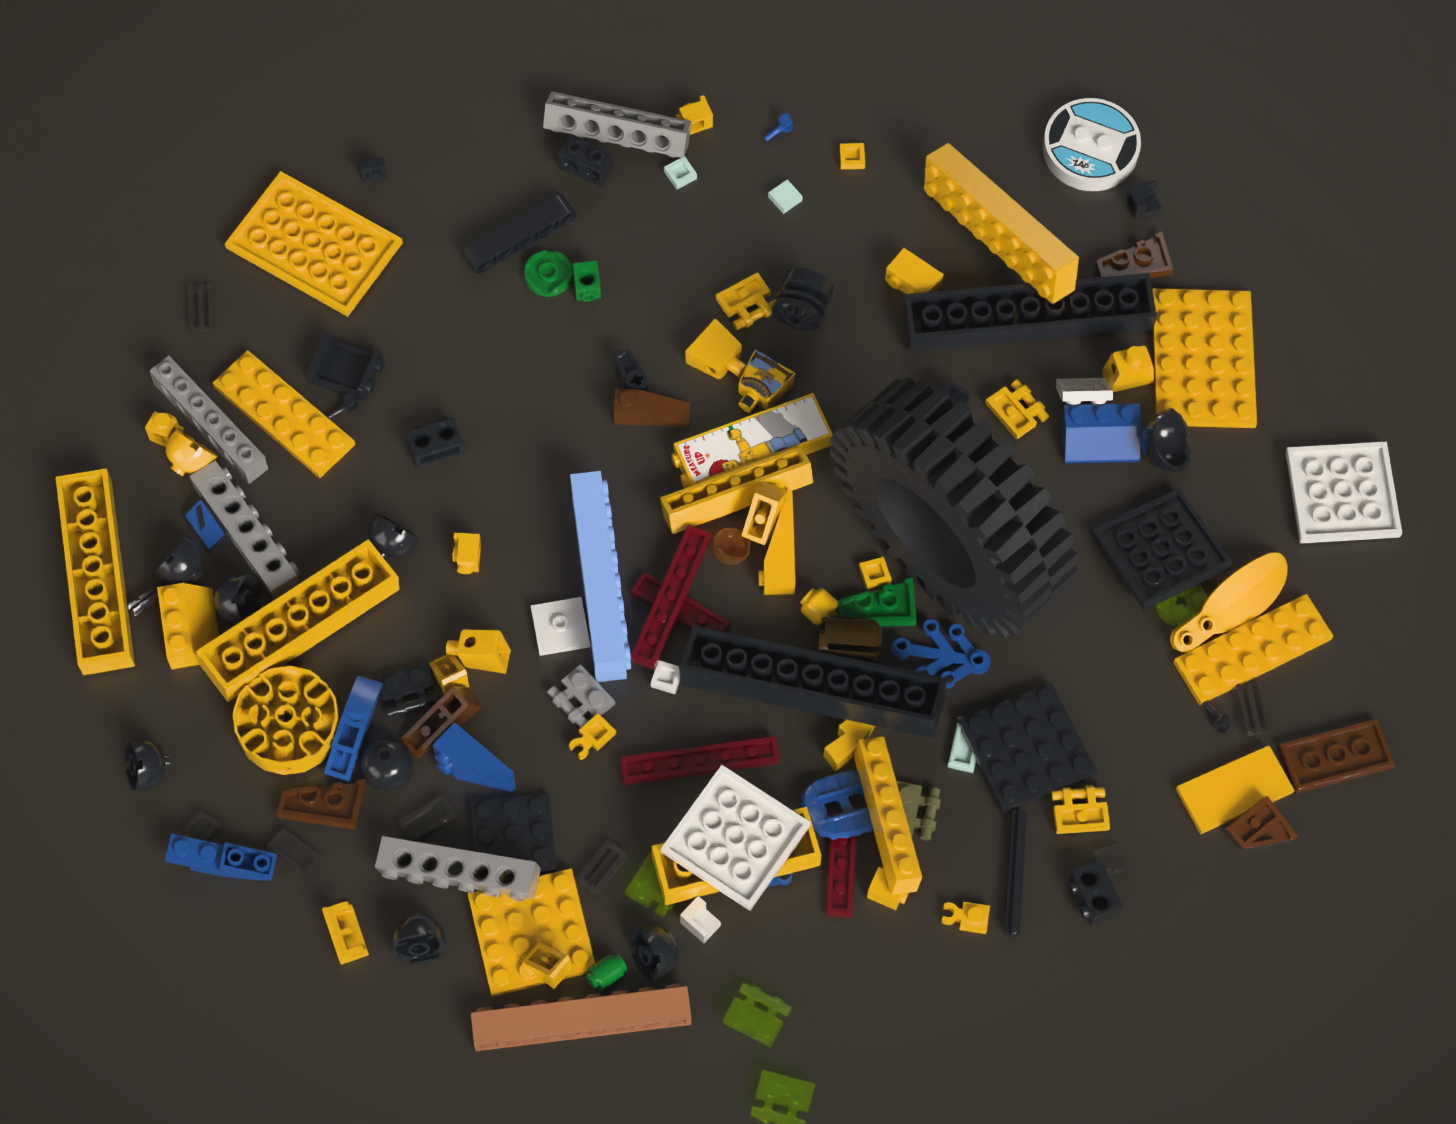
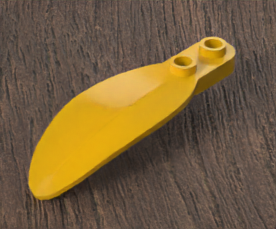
M1280 553L1262 555L1227 577L1209 595L1200 612L1195 613L1172 631L1170 635L1172 647L1180 652H1189L1212 635L1234 630L1263 613L1274 602L1285 584L1288 567L1284 556ZM1207 620L1209 625L1207 629H1204L1203 624ZM1187 635L1189 637L1188 643L1184 644L1183 639Z

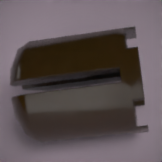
M821 615V620L825 621V625L820 624L818 652L878 664L881 655L882 629L877 621L864 618Z

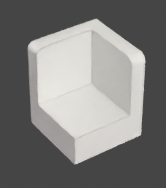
M699 896L680 915V923L703 943L721 926V922L706 910V902Z

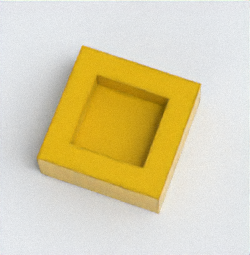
M864 143L840 144L841 169H865Z
M884 557L859 563V569L866 590L891 583V576Z

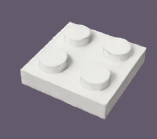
M1106 378L1056 379V389L1062 401H1066L1067 404L1077 405L1081 401L1104 404L1107 400H1113V390Z

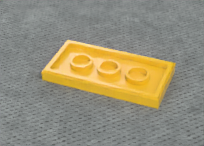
M1266 746L1176 787V791L1200 835L1237 819L1264 796H1268L1274 802L1294 792L1291 783L1270 746Z

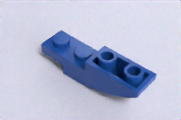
M357 676L331 745L332 749L324 771L325 775L350 782L383 683Z
M171 834L165 862L191 867L190 870L206 874L271 881L277 854L230 843L221 845Z

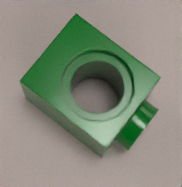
M597 261L573 263L576 300L589 302L601 298ZM585 281H590V282H592V283L589 284V285L583 284V282H585Z

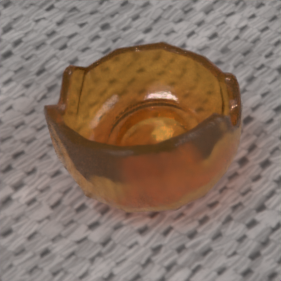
M724 528L714 536L712 551L718 561L725 565L735 566L742 563L748 557L751 542L747 538L742 537V532L738 529Z

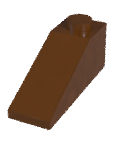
M615 389V425L689 428V402L643 390Z
M453 686L401 740L413 756L419 758L433 748V744L454 722L460 727L463 726L482 705L468 687Z

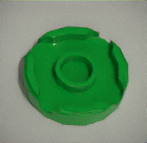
M539 251L526 261L524 270L525 283L537 295L545 297L557 296L563 293L571 284L573 278L572 264L565 255L558 251Z

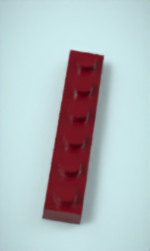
M690 525L687 526L631 654L630 661L655 670L711 541L712 533Z
M776 736L625 756L620 757L623 783L624 785L716 773L721 765L731 771L780 764Z

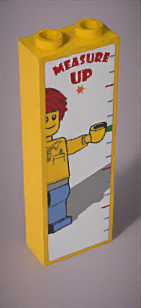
M814 393L676 442L674 443V453L671 454V458L675 468L680 467L683 474L680 475L684 488L799 446L803 448L806 455L832 446L830 439L833 434Z

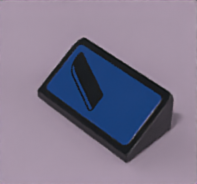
M203 496L183 514L184 519L209 555L231 542L228 532Z

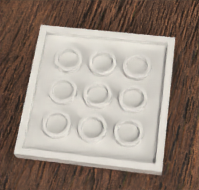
M1387 442L1287 448L1286 458L1300 543L1401 537L1402 528Z
M721 765L662 846L661 853L751 911L809 829L811 822Z

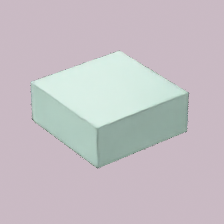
M685 156L664 167V173L676 190L697 179V173Z
M788 180L768 192V198L783 214L800 203L803 197Z

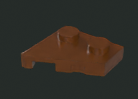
M1264 796L1225 828L1240 849L1273 844L1299 837L1268 796Z

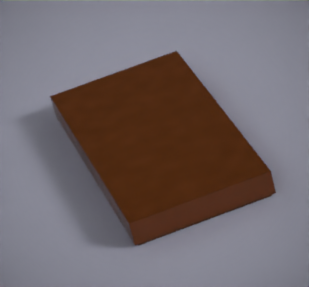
M1378 718L1286 741L1278 745L1295 794L1395 767Z

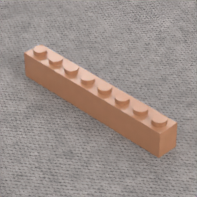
M670 984L665 986V989L655 990L653 987H645L635 993L620 990L612 992L611 996L601 997L600 994H589L585 996V999L574 1000L573 997H563L554 1003L538 1000L531 1002L529 1006L520 1007L519 1004H508L504 1006V1009L493 1010L492 1007L478 1008L477 1012L471 1013L475 1051L691 1025L688 987H681V984Z

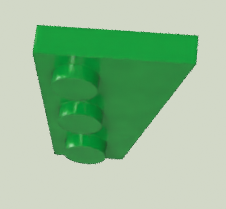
M913 577L905 579L903 583L894 586L892 584L885 585L878 591L871 593L866 591L838 600V616L873 619L881 627L916 626Z

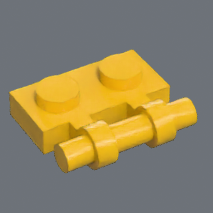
M758 272L716 294V300L728 318L735 314H738L740 317L732 322L736 330L743 327L748 328L753 325L754 321L762 317L767 318L771 316L772 305L775 301L774 299L769 303L766 302L765 298L771 295V291ZM757 304L758 309L750 313L747 312L746 308Z
M1018 379L1011 384V387L1014 389L1013 393L1005 386L987 398L985 402L987 407L1016 440L1036 427L1037 422L1033 417L1037 416L1041 422H1044L1050 416L1044 410L1045 406L1042 402H1037L1030 394L1031 390L1028 386L1023 385ZM1019 400H1023L1029 408L1025 409Z
M1086 785L1085 788L1081 789L1062 787L1061 790L1052 791V801L1062 800L1063 805L1054 806L1053 809L1056 834L1108 831L1110 829L1107 802L1096 803V798L1105 797L1104 787L1094 788V785ZM1086 799L1087 803L1073 804L1072 800Z

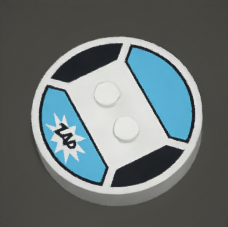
M1097 98L1074 100L1060 107L1050 118L1043 140L1044 159L1050 171L1068 186L1084 191L1107 190L1122 183L1133 172L1141 147L1140 132L1134 119L1123 108L1110 101Z

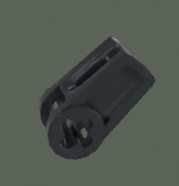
M626 349L615 354V368L624 389L648 392V377L631 350Z

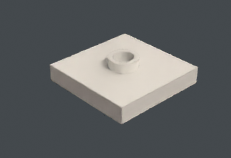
M582 597L531 605L540 656L590 647Z

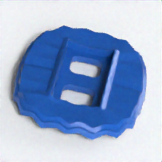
M850 770L823 777L809 784L802 792L800 806L802 808L807 807L813 829L821 837H829L832 840L838 838L847 839L873 830L867 803L866 807L854 809L848 799L850 796L860 794L866 803L858 771ZM833 801L838 802L842 813L829 816L824 804Z

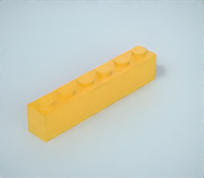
M799 446L660 497L663 517L671 533L676 534L686 530L688 525L695 527L751 506L754 494L763 481L787 491L801 488L813 483L811 462L803 448Z
M885 738L861 739L858 741L854 758L890 894L917 892L922 874Z

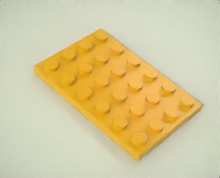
M280 171L226 241L225 246L226 249L348 317L403 242L402 238Z
M1152 289L1157 313L1153 328L1155 415L1173 408L1181 414L1187 426L1256 428L1257 411L1251 291Z

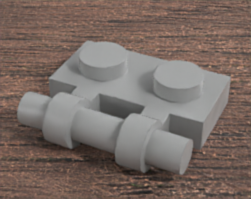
M579 665L561 680V684L566 689L565 691L560 692L553 686L547 692L553 698L552 702L558 708L561 707L569 715L568 719L580 728L588 722L585 718L588 713L592 717L597 713L602 716L615 705V700L582 665ZM574 697L581 706L575 708L569 700Z

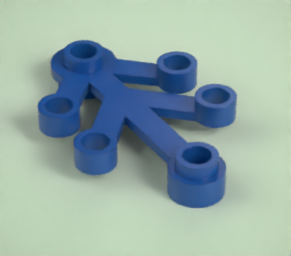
M934 619L925 621L923 632L933 640L939 649L914 645L902 637L896 638L891 644V655L897 660H905L910 655L937 660L927 667H918L915 672L935 675L952 663L962 664L953 672L945 671L942 673L941 677H950L953 680L951 683H947L946 689L952 688L955 682L969 673L976 675L985 673L991 663L990 657L985 651L974 649L964 636V628L960 624H953L949 628L948 633L949 638L952 641H956L965 654L955 652L940 633L939 624ZM933 625L936 629L929 631L926 627ZM959 630L961 634L959 636L953 635L952 631ZM904 644L906 648L900 650L897 648V645ZM980 658L982 663L976 664L973 659Z

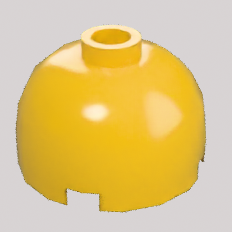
M176 429L171 434L166 443L165 452L167 458L173 464L171 469L181 476H184L185 473L192 475L214 462L217 458L214 452L203 444H199L194 438L179 429Z

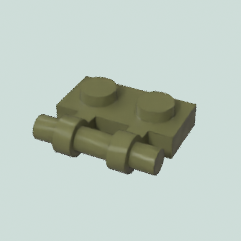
M897 781L911 837L913 836L914 829L922 830L920 836L922 840H931L932 832L935 831L937 824L934 821L936 810L940 808L941 804L939 799L940 790L930 788L929 796L923 797L921 796L922 786ZM918 807L926 808L924 819L916 818Z

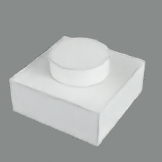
M659 660L651 681V687L676 694L680 683L679 666Z

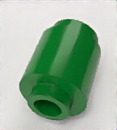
M608 954L587 968L588 975H586V979L593 989L598 988L603 991L624 976L623 973L627 971V966L619 954Z

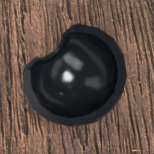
M1170 408L1154 415L1145 422L1141 429L1140 442L1145 457L1152 465L1164 471L1177 472L1185 469L1189 462H1191V459H1189V437L1191 434L1181 414Z

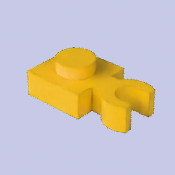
M597 713L579 730L582 738L573 739L569 744V749L572 751L575 747L581 746L583 751L578 754V758L583 760L588 756L589 748L593 747L598 751L616 735V730Z
M963 902L962 909H960L953 903H944L943 909L950 910L953 916H943L941 923L952 925L955 922H959V930L986 934L990 910L989 905Z

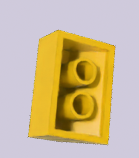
M187 583L157 587L166 655L171 669L199 665L196 651L220 636L216 608L213 603V589Z

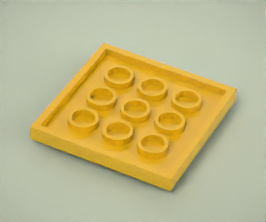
M572 868L539 876L534 899L526 898L524 902L512 900L509 898L510 895L500 894L499 897H491L485 895L484 891L481 890L468 893L492 997L547 984L522 963L539 942L569 956L571 970L563 980L588 974L587 968L595 963Z

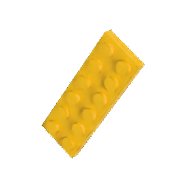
M248 350L212 383L219 393L319 478L355 445V441Z
M1305 594L1175 658L1173 663L1196 701L1201 705L1206 700L1209 701L1332 640L1333 634L1308 595Z

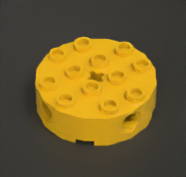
M294 666L270 668L259 674L260 677L252 680L239 693L233 710L235 734L248 759L265 771L282 775L306 772L322 763L331 752V745L340 722L337 700L327 683L322 681L312 671Z

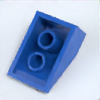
M455 722L433 744L434 757L437 762L436 766L443 774L448 775L450 773L459 780L511 793L516 790L513 771Z

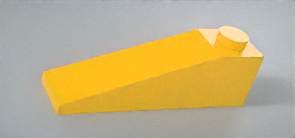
M787 491L764 560L763 571H759V586H764V595H795L792 491Z

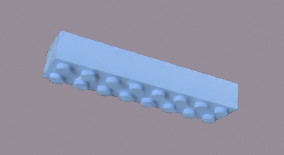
M601 471L570 474L595 679L597 682L627 679L626 670L631 669V656L627 640L626 620L624 618V603L621 596L620 574L618 573V559L614 543L615 537L611 520L607 479L602 480Z

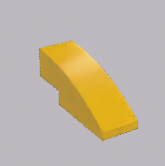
M849 720L839 725L838 735L840 737L826 746L823 757L835 772L854 757L858 741L868 739L875 726Z

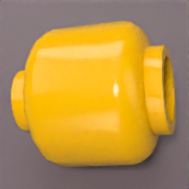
M812 588L800 601L802 604L801 613L816 626L825 622L821 620V615H838L835 611L838 601L824 588H818L817 590Z

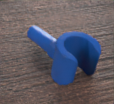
M788 113L778 117L779 126L763 137L766 142L782 131L790 132L792 130L793 123Z

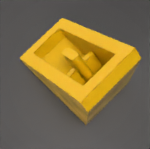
M445 655L429 663L444 695L453 686L469 687L467 672L454 655Z
M540 942L522 962L553 989L557 987L571 970V960L568 955Z

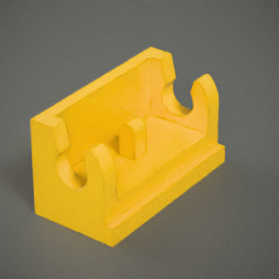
M348 901L322 908L340 964L342 965L368 956L369 953L352 904L349 905Z

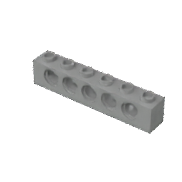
M551 91L545 103L543 128L554 132L573 134L577 137L597 139L600 142L620 144L623 147L643 149L646 152L666 154L673 158H684L689 145L692 121Z
M170 356L149 370L154 385L248 484L268 470L265 456Z
M215 460L192 474L190 479L194 489L200 497L203 496L228 532L230 540L271 598L275 600L299 585L298 575H300V571L293 561L288 563L284 557L287 555L284 548L279 542L276 544L273 542L271 530L266 523L261 525L258 521L259 514L252 504L247 505L243 500L246 496L239 485L233 486L230 481L232 476L225 466L221 468ZM217 489H225L223 493H214ZM233 507L239 508L234 513L228 512V510ZM246 526L253 527L248 532L241 531ZM260 545L266 546L262 551H255V548ZM274 564L280 565L276 570H269V567Z
M384 836L381 839L375 868L382 874V877L397 880L398 876L405 877L411 883L423 884V881L433 882V886L445 889L449 885L458 886V890L473 893L474 889L484 891L485 895L491 897H499L500 894L510 895L509 898L521 902H524L526 898L534 899L541 870L538 864L533 861ZM412 857L411 863L408 866L401 867L404 858ZM437 861V866L434 870H426L430 862ZM458 865L463 866L460 874L452 875L454 867ZM488 870L486 878L482 880L477 879L480 871ZM514 874V879L511 883L503 884V879L506 875Z

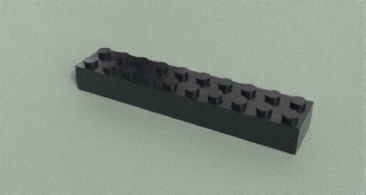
M1149 273L1076 279L1075 291L1054 304L1040 296L1038 291L1029 283L904 294L903 315L909 352L1151 331L1157 318Z
M697 626L692 628L679 666L680 684L683 686L930 738L935 737L946 698L947 678Z

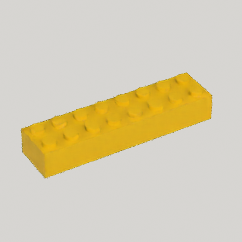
M949 143L926 156L924 190L928 196L933 197L940 203L945 211H949L961 225H964L973 233L975 238L986 244L992 253L997 254L1005 261L1009 268L1014 269L1026 283H1029L1038 291L1040 296L1046 298L1052 304L1075 291L1079 257Z
M107 468L57 476L56 485L78 666L83 675L135 667L113 487Z
M368 539L196 651L198 663L227 702L237 697L242 689L249 685L252 680L260 677L259 674L270 668L284 666L399 590V578Z

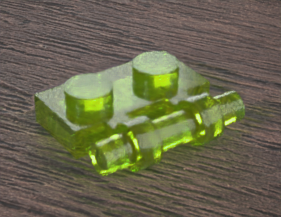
M651 850L626 889L625 895L646 908L650 906L653 900L657 901L659 905L655 913L664 917L668 909L671 910L675 903L665 905L662 892L659 891L660 884Z
M743 983L739 992L747 996V999L744 1002L737 997L734 998L723 1019V1024L771 1048L783 1026V1021L776 1018V1014L779 1012L788 1016L792 1007L783 1003V999L777 996L773 998L761 992L762 989L755 985L751 987ZM757 1001L769 1007L767 1013L754 1007V1003Z
M762 1070L755 1098L765 1101L764 1108L753 1105L750 1116L760 1118V1122L767 1124L769 1121L778 1124H805L806 1120L797 1118L796 1113L797 1110L808 1113L815 1084ZM773 1104L789 1107L788 1114L772 1111Z

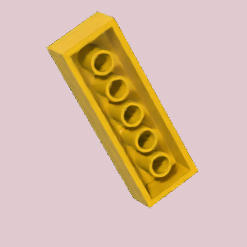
M807 807L792 810L811 822ZM812 822L775 877L820 866L821 852ZM665 843L652 846V859L665 905L720 892L661 853V848Z

